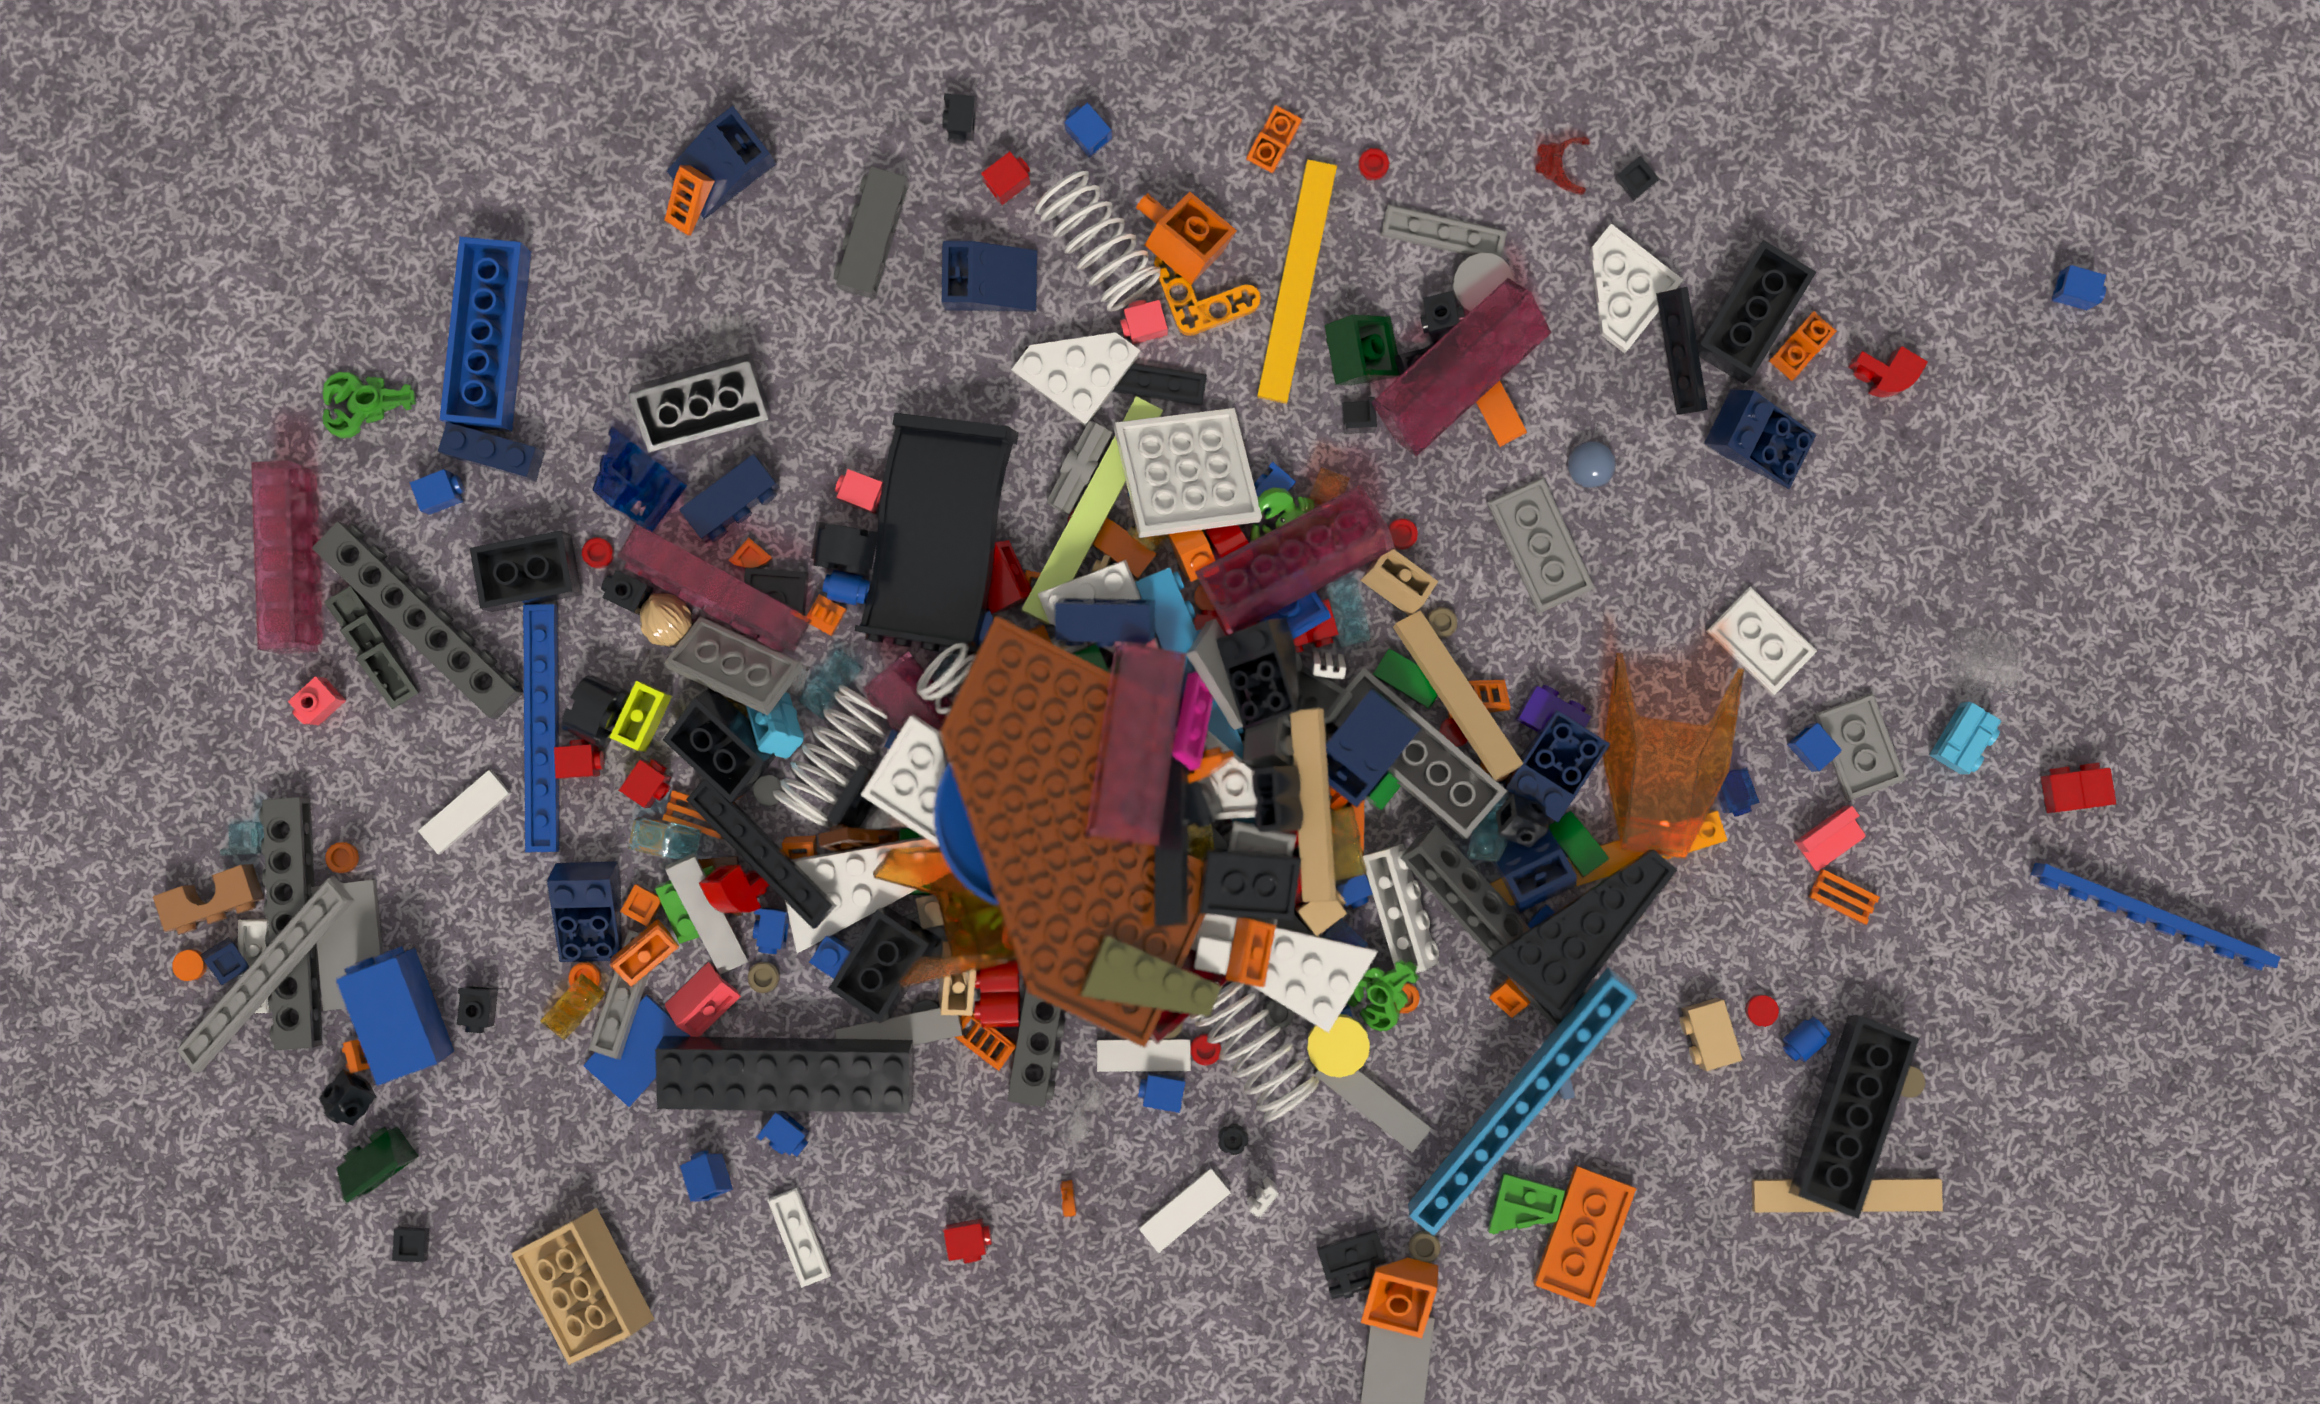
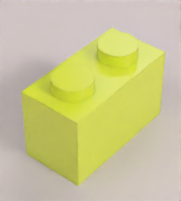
M636 681L609 738L637 751L646 752L671 701L672 695L646 683Z

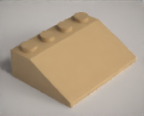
M597 1208L511 1253L568 1365L631 1336L654 1320L645 1299Z

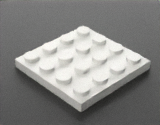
M1235 408L1115 422L1114 432L1139 538L1260 522L1262 514L1258 505V498Z

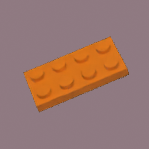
M1575 1165L1563 1197L1558 1220L1554 1222L1533 1284L1569 1299L1595 1307L1636 1188Z

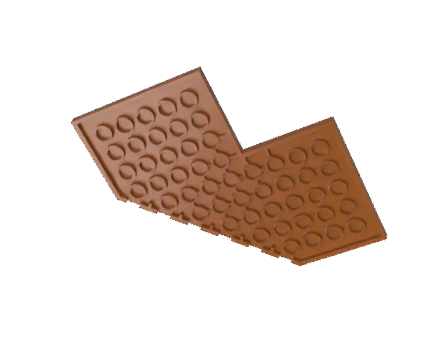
M995 616L939 730V735L1029 994L1146 1048L1163 1009L1079 996V993L1104 935L1178 968H1182L1206 915L1198 912L1204 862L1188 854V925L1154 926L1155 837L1113 817L1166 702Z

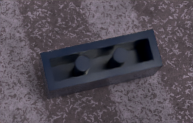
M446 422L438 452L447 457L534 482L537 481L545 455L543 451L536 447Z
M753 454L679 510L700 539L705 542L711 539L712 542H715L726 535L728 532L726 528L736 521L739 524L752 515L751 509L757 504L765 505L777 496L775 491L780 486L759 458Z
M1061 598L1055 602V641H1065L1066 646H1082L1084 641L1096 642V646L1111 647L1115 646V642H1127L1128 647L1141 648L1146 647V643H1150L1155 638V600Z

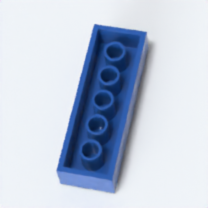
M459 237L439 419L444 423L449 422L472 429L512 432L531 251L521 242Z

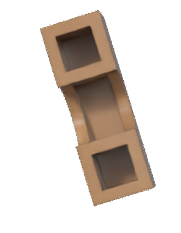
M253 864L239 865L212 875L215 884V894L208 903L203 902L198 897L194 885L180 886L152 896L164 932L177 931L178 935L198 929L196 923L206 920L207 924H213L227 919L225 913L235 909L237 914L255 909V902L263 900L264 896Z

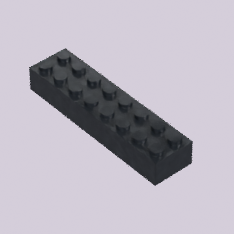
M663 1036L655 1049L657 1109L909 1113L913 1102V1040Z

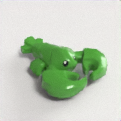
M337 372L324 383V402L330 406L331 399L336 393L337 395L334 397L335 404L343 402L351 395L347 403V409L353 416L349 418L341 410L334 409V413L338 417L333 419L330 410L325 409L322 416L323 424L334 436L352 438L360 432V426L365 419L367 423L382 420L386 411L394 409L399 405H402L406 411L412 409V405L416 404V395L411 385L404 384L400 391L384 389L383 378L367 377L366 382L368 385H363L360 379L351 372Z
M1273 487L1265 490L1258 497V505L1261 514L1265 509L1269 508L1265 513V519L1272 518L1282 512L1275 522L1279 534L1276 536L1268 526L1263 524L1262 529L1265 533L1260 536L1257 523L1253 524L1251 528L1250 540L1256 550L1264 555L1274 556L1283 551L1284 545L1288 541L1291 544L1306 542L1309 534L1320 532L1324 529L1328 536L1334 535L1335 531H1339L1341 527V520L1338 517L1339 513L1333 509L1327 515L1313 511L1314 500L1306 497L1303 498L1302 496L1298 497L1299 506H1296L1292 495L1286 489Z
M1402 959L1398 960L1395 963L1396 969L1388 972H1383L1379 967L1367 970L1347 1001V1004L1350 1006H1357L1358 1002L1362 1001L1364 987L1366 988L1367 996L1373 1004L1367 1005L1366 1010L1363 1008L1359 1014L1372 1029L1387 1031L1398 1023L1400 1010L1408 1002V996L1402 989L1407 981L1415 984L1419 978L1416 974L1417 967L1411 961L1405 963Z

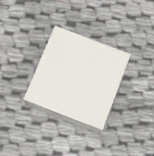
M1200 936L1194 969L1226 975L1232 942Z

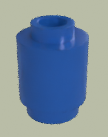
M835 569L832 575L826 574L823 592L827 593L828 600L855 606L858 603L865 605L867 601L870 580L863 579L862 575Z
M1812 1016L1809 1020L1804 1019L1783 1038L1786 1045L1782 1048L1795 1062L1798 1059L1806 1062L1827 1043L1826 1039L1831 1034L1816 1017Z

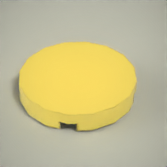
M1339 1014L1329 1032L1314 1025L1308 1034L1307 1050L1310 1061L1320 1072L1328 1076L1345 1077L1352 1075L1363 1067L1369 1056L1370 1043L1367 1032L1358 1021L1349 1015Z

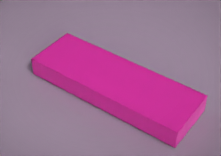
M1197 671L1189 673L1187 676L1172 755L1190 770L1200 768L1213 702V696Z

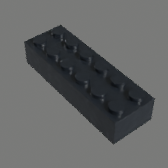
M1848 1015L1788 1193L1857 1219L1860 1218L1920 1038L1859 1015Z

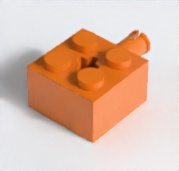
M1188 192L1169 210L1154 199L1150 193L1144 195L1136 206L1137 210H1140L1156 224L1144 246L1191 285L1224 252L1237 232L1235 228L1191 192Z

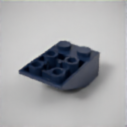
M731 106L703 129L669 167L667 173L675 180L679 166L690 165L715 181L700 214L703 219H706L773 168L776 162L734 106ZM690 183L689 187L694 189L695 185ZM686 192L685 196L691 200L692 196Z
M943 241L941 302L945 311L1037 312L1038 251L976 241Z
M1730 389L1704 444L1719 455L1790 489L1816 434L1755 390Z
M1371 688L1326 744L1328 785L1354 806L1358 807L1422 727Z
M1556 710L1519 757L1523 765L1511 772L1502 785L1512 794L1514 793L1545 806L1546 815L1559 822L1610 743Z
M1497 822L1477 831L1520 913L1576 886L1577 876L1549 828L1546 834L1539 838L1531 848L1499 836Z
M618 861L555 863L547 879L559 962L610 961L622 949L621 881Z

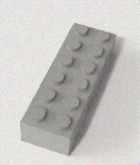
M1363 668L1345 688L1354 697L1338 720L1330 725L1338 730L1366 694L1373 688L1422 727L1386 772H1389L1399 780L1398 784L1462 839L1467 838L1507 790L1368 670Z

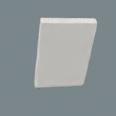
M1748 587L1706 630L1772 695H1775L1817 652L1751 587Z

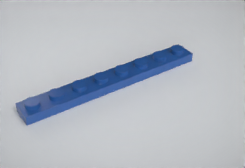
M523 605L525 852H560L559 779L555 777L554 747H559L557 605Z
M2035 863L2031 875L2040 878L2039 884L2054 890H2057L2059 886L2069 890L2068 896L2081 901H2087L2088 898L2098 901V908L2112 913H2116L2117 909L2127 913L2126 919L2143 925H2145L2146 921L2156 924L2155 930L2170 936H2174L2177 932L2186 936L2184 942L2204 948V945L2207 944L2215 948L2214 954L2228 959H2233L2235 955L2244 959L2243 965L2262 971L2263 967L2277 968L2281 957L2051 865Z

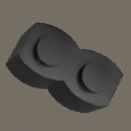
M1297 767L1255 768L1252 786L1257 799L1255 821L1259 832L1301 830L1303 809L1298 798L1301 781Z

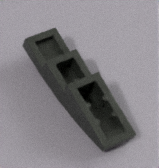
M348 586L324 601L342 627L340 629L341 633L358 655L356 657L357 661L392 709L419 693L416 684L372 611L352 586Z

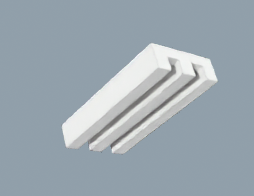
M1313 651L1311 662L1314 676L1337 679L1345 678L1346 665L1343 654H1337V660H1332L1331 653L1325 652L1324 658H1320L1319 651ZM1321 665L1326 666V670L1320 669Z
M1267 1176L1263 1180L1265 1189L1263 1190L1258 1186L1255 1190L1257 1199L1250 1196L1247 1200L1249 1211L1256 1217H1261L1278 1196L1275 1182Z

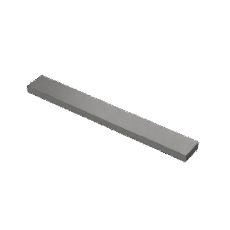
M336 877L328 878L178 1047L177 1052L194 1073L202 1072L354 901Z

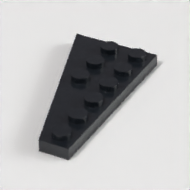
M1649 849L1486 958V960L1557 1018L1562 1020L1678 869L1655 850Z

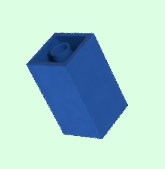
M400 946L374 958L364 959L344 968L346 974L335 979L377 1086L438 1064L454 1052L446 1026L415 947L404 951L403 946Z

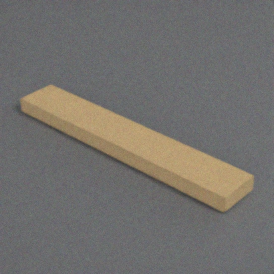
M1421 610L1395 623L1393 626L1394 630L1493 779L1496 781L1520 768L1523 762Z
M1323 709L1299 710L1290 714L1294 750L1293 762L1294 766L1298 769L1301 781L1298 798L1303 809V824L1301 830H1298L1303 902L1335 901L1336 888Z
M1873 1178L1862 1212L1943 1211L1942 1179ZM1752 1179V1211L1755 1213L1837 1212L1788 1193L1793 1179Z

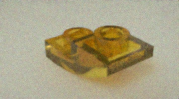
M1353 807L1330 812L1335 881L1365 875L1367 868L1359 842L1360 833Z
M581 974L542 1017L540 1022L565 1040L580 1025L586 1015L602 1000L606 992Z

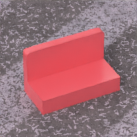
M1843 806L1795 841V844L1815 871L1821 870L1865 838V833L1855 821L1859 814L1853 806Z
M708 962L665 1003V1007L678 1028L691 1037H700L741 995L732 985L723 980L715 967Z

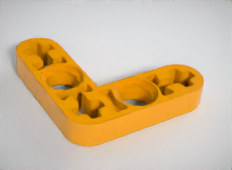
M1156 256L1154 266L1160 267L1163 261ZM1166 268L1161 269L1160 277L1158 278L1176 327L1184 335H1196L1255 312L1260 304V293L1252 285H1241L1197 302L1191 284L1184 278H1174L1166 284L1164 279H1170ZM1173 270L1175 277L1179 274ZM1176 285L1185 287L1188 293L1186 298L1181 301H1176L1170 296V290ZM1243 292H1246L1248 296L1254 295L1255 298L1252 300L1250 307H1247L1245 303H1241L1235 307L1238 312L1232 313V306L1227 299L1228 297L1232 296L1233 302L1242 299ZM1190 302L1193 303V306H1188V311L1191 317L1198 318L1194 323V328H1189L1188 324L1182 325L1181 322L1185 320L1183 309L1176 312L1175 308L1184 307ZM1222 303L1227 308L1226 315L1222 318H1214L1209 312L1211 305Z

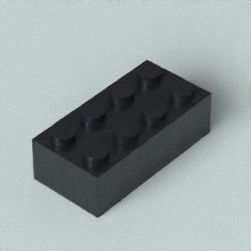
M1763 240L1752 251L1697 341L1699 357L1743 384L1754 376L1815 276L1816 271Z
M752 353L632 385L628 393L648 453L768 420L770 415V408Z

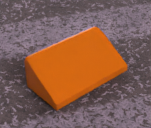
M1248 918L1237 919L1226 980L1264 988L1276 928L1275 924Z
M657 919L611 958L610 966L632 987L679 948V945L663 923Z

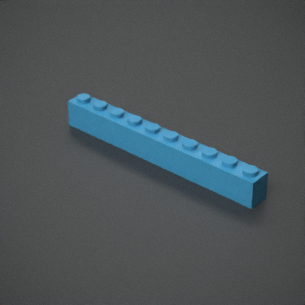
M1169 567L1140 579L1135 584L1141 599L1155 600V634L1176 687L1183 697L1188 674L1196 672L1186 653L1201 629L1196 631L1192 619L1196 618L1192 604L1189 600L1184 602L1180 590L1184 589V585L1177 571L1172 573ZM1213 698L1207 730L1243 760L1244 745L1239 736L1244 733L1243 728L1234 730ZM1255 817L1231 819L1233 824L1234 820L1256 825Z
M1607 967L1409 1201L1408 1208L1411 1219L1433 1236L1439 1231L1638 997L1631 984Z

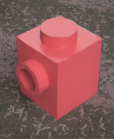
M1139 300L1128 305L1129 308L1124 309L1125 319L1120 320L1124 338L1130 337L1132 345L1168 335V328L1160 300L1149 303L1146 300Z
M315 676L288 702L294 708L292 711L293 715L301 723L319 726L346 700L327 678Z

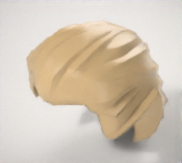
M653 593L642 605L640 628L652 644L668 647L676 646L691 628L692 615L686 602L676 595Z

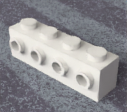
M1399 844L1362 856V860L1394 967L1396 969L1395 963L1398 960L1402 959L1405 963L1411 961L1417 967V973L1426 971L1439 963V950L1436 942L1431 938L1429 916L1422 908L1420 886L1414 880L1411 869L1400 858L1406 850L1404 844Z

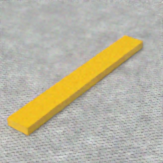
M1307 159L1257 398L1285 404L1288 402L1337 165Z

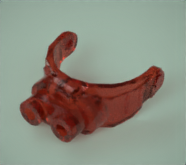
M1575 137L1562 143L1551 142L1548 145L1541 143L1537 148V155L1540 156V161L1536 164V172L1543 174L1544 178L1552 180L1565 191L1578 195L1585 194V187L1575 185L1567 178L1563 170L1562 157L1564 150L1569 144L1589 145V138Z

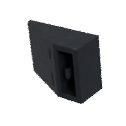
M1286 618L1266 620L1216 639L1244 730L1299 711L1296 647Z

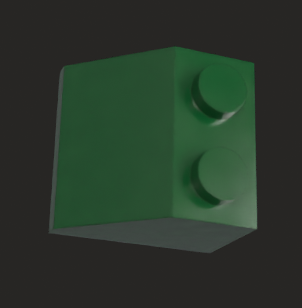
M1352 314L1324 325L1326 342L1329 347L1332 363V373L1336 385H1357L1400 377L1394 360L1398 356L1390 316Z
M398 1126L387 1130L386 1127L379 1129L369 1137L370 1144L363 1149L358 1145L343 1156L346 1161L336 1169L342 1197L346 1204L369 1194L419 1157Z

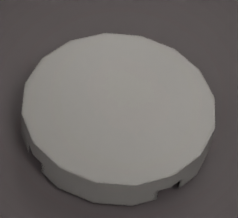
M1478 253L1469 256L1459 264L1453 276L1452 288L1456 299L1464 309L1474 314L1486 315L1500 310L1508 303L1513 294L1515 280L1512 269L1503 258L1493 253Z

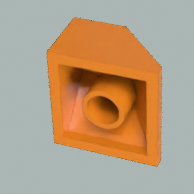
M1405 1258L1377 1267L1367 1296L1361 1323L1422 1339L1438 1288L1439 1265Z

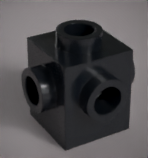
M1453 291L1423 298L1426 315L1420 316L1424 334L1430 333L1433 343H1450L1456 340V338L1463 336L1461 325L1467 324L1463 306L1457 307Z
M1514 793L1496 812L1499 836L1529 848L1539 838H1542L1548 830L1545 806Z
M342 1069L332 1083L324 1088L319 1100L325 1109L324 1114L328 1119L335 1123L342 1121L353 1126L368 1111L370 1104L377 1096L367 1080Z

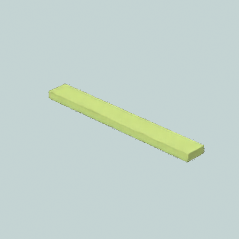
M1136 396L1123 421L1161 417L1163 410ZM1114 436L1022 607V612L1047 625H1050L1038 593L1075 578L1126 483L1116 436Z

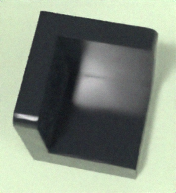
M1369 397L1367 401L1342 402L1343 434L1375 432L1377 428L1375 397Z

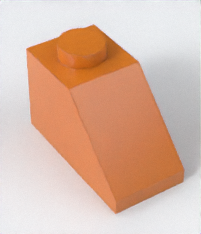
M1202 530L1167 534L1180 569L1190 582L1219 569Z

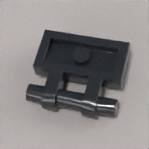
M1377 1230L1317 1247L1326 1281L1339 1278V1285L1329 1287L1332 1300L1343 1296L1345 1299L1354 1297L1353 1293L1370 1289L1375 1266L1386 1263ZM1363 1269L1366 1270V1277L1349 1281L1348 1274Z

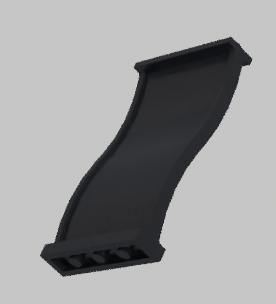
M894 413L892 425L895 426V432L883 477L872 580L860 625H855V631L866 634L865 640L883 643L884 638L893 639L894 645L911 647L912 642L921 643V649L939 652L940 646L949 648L957 643H966L967 656L968 651L978 652L980 648L978 640L991 585L1001 491L1013 444L1017 445L1019 432L1005 425ZM962 648L952 652L951 654L960 655Z

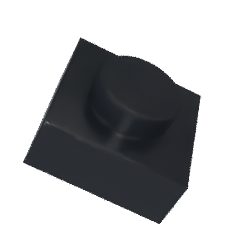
M1641 156L1615 177V180L1633 201L1660 180Z
M395 1228L392 1261L425 1262L428 1258L429 1228Z

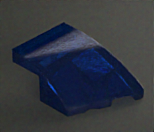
M612 426L608 432L611 439L607 454L601 457L600 471L596 476L592 490L609 506L626 514L642 530L651 534L688 485ZM638 501L641 502V508L646 506L642 516L640 511L638 515L631 511Z

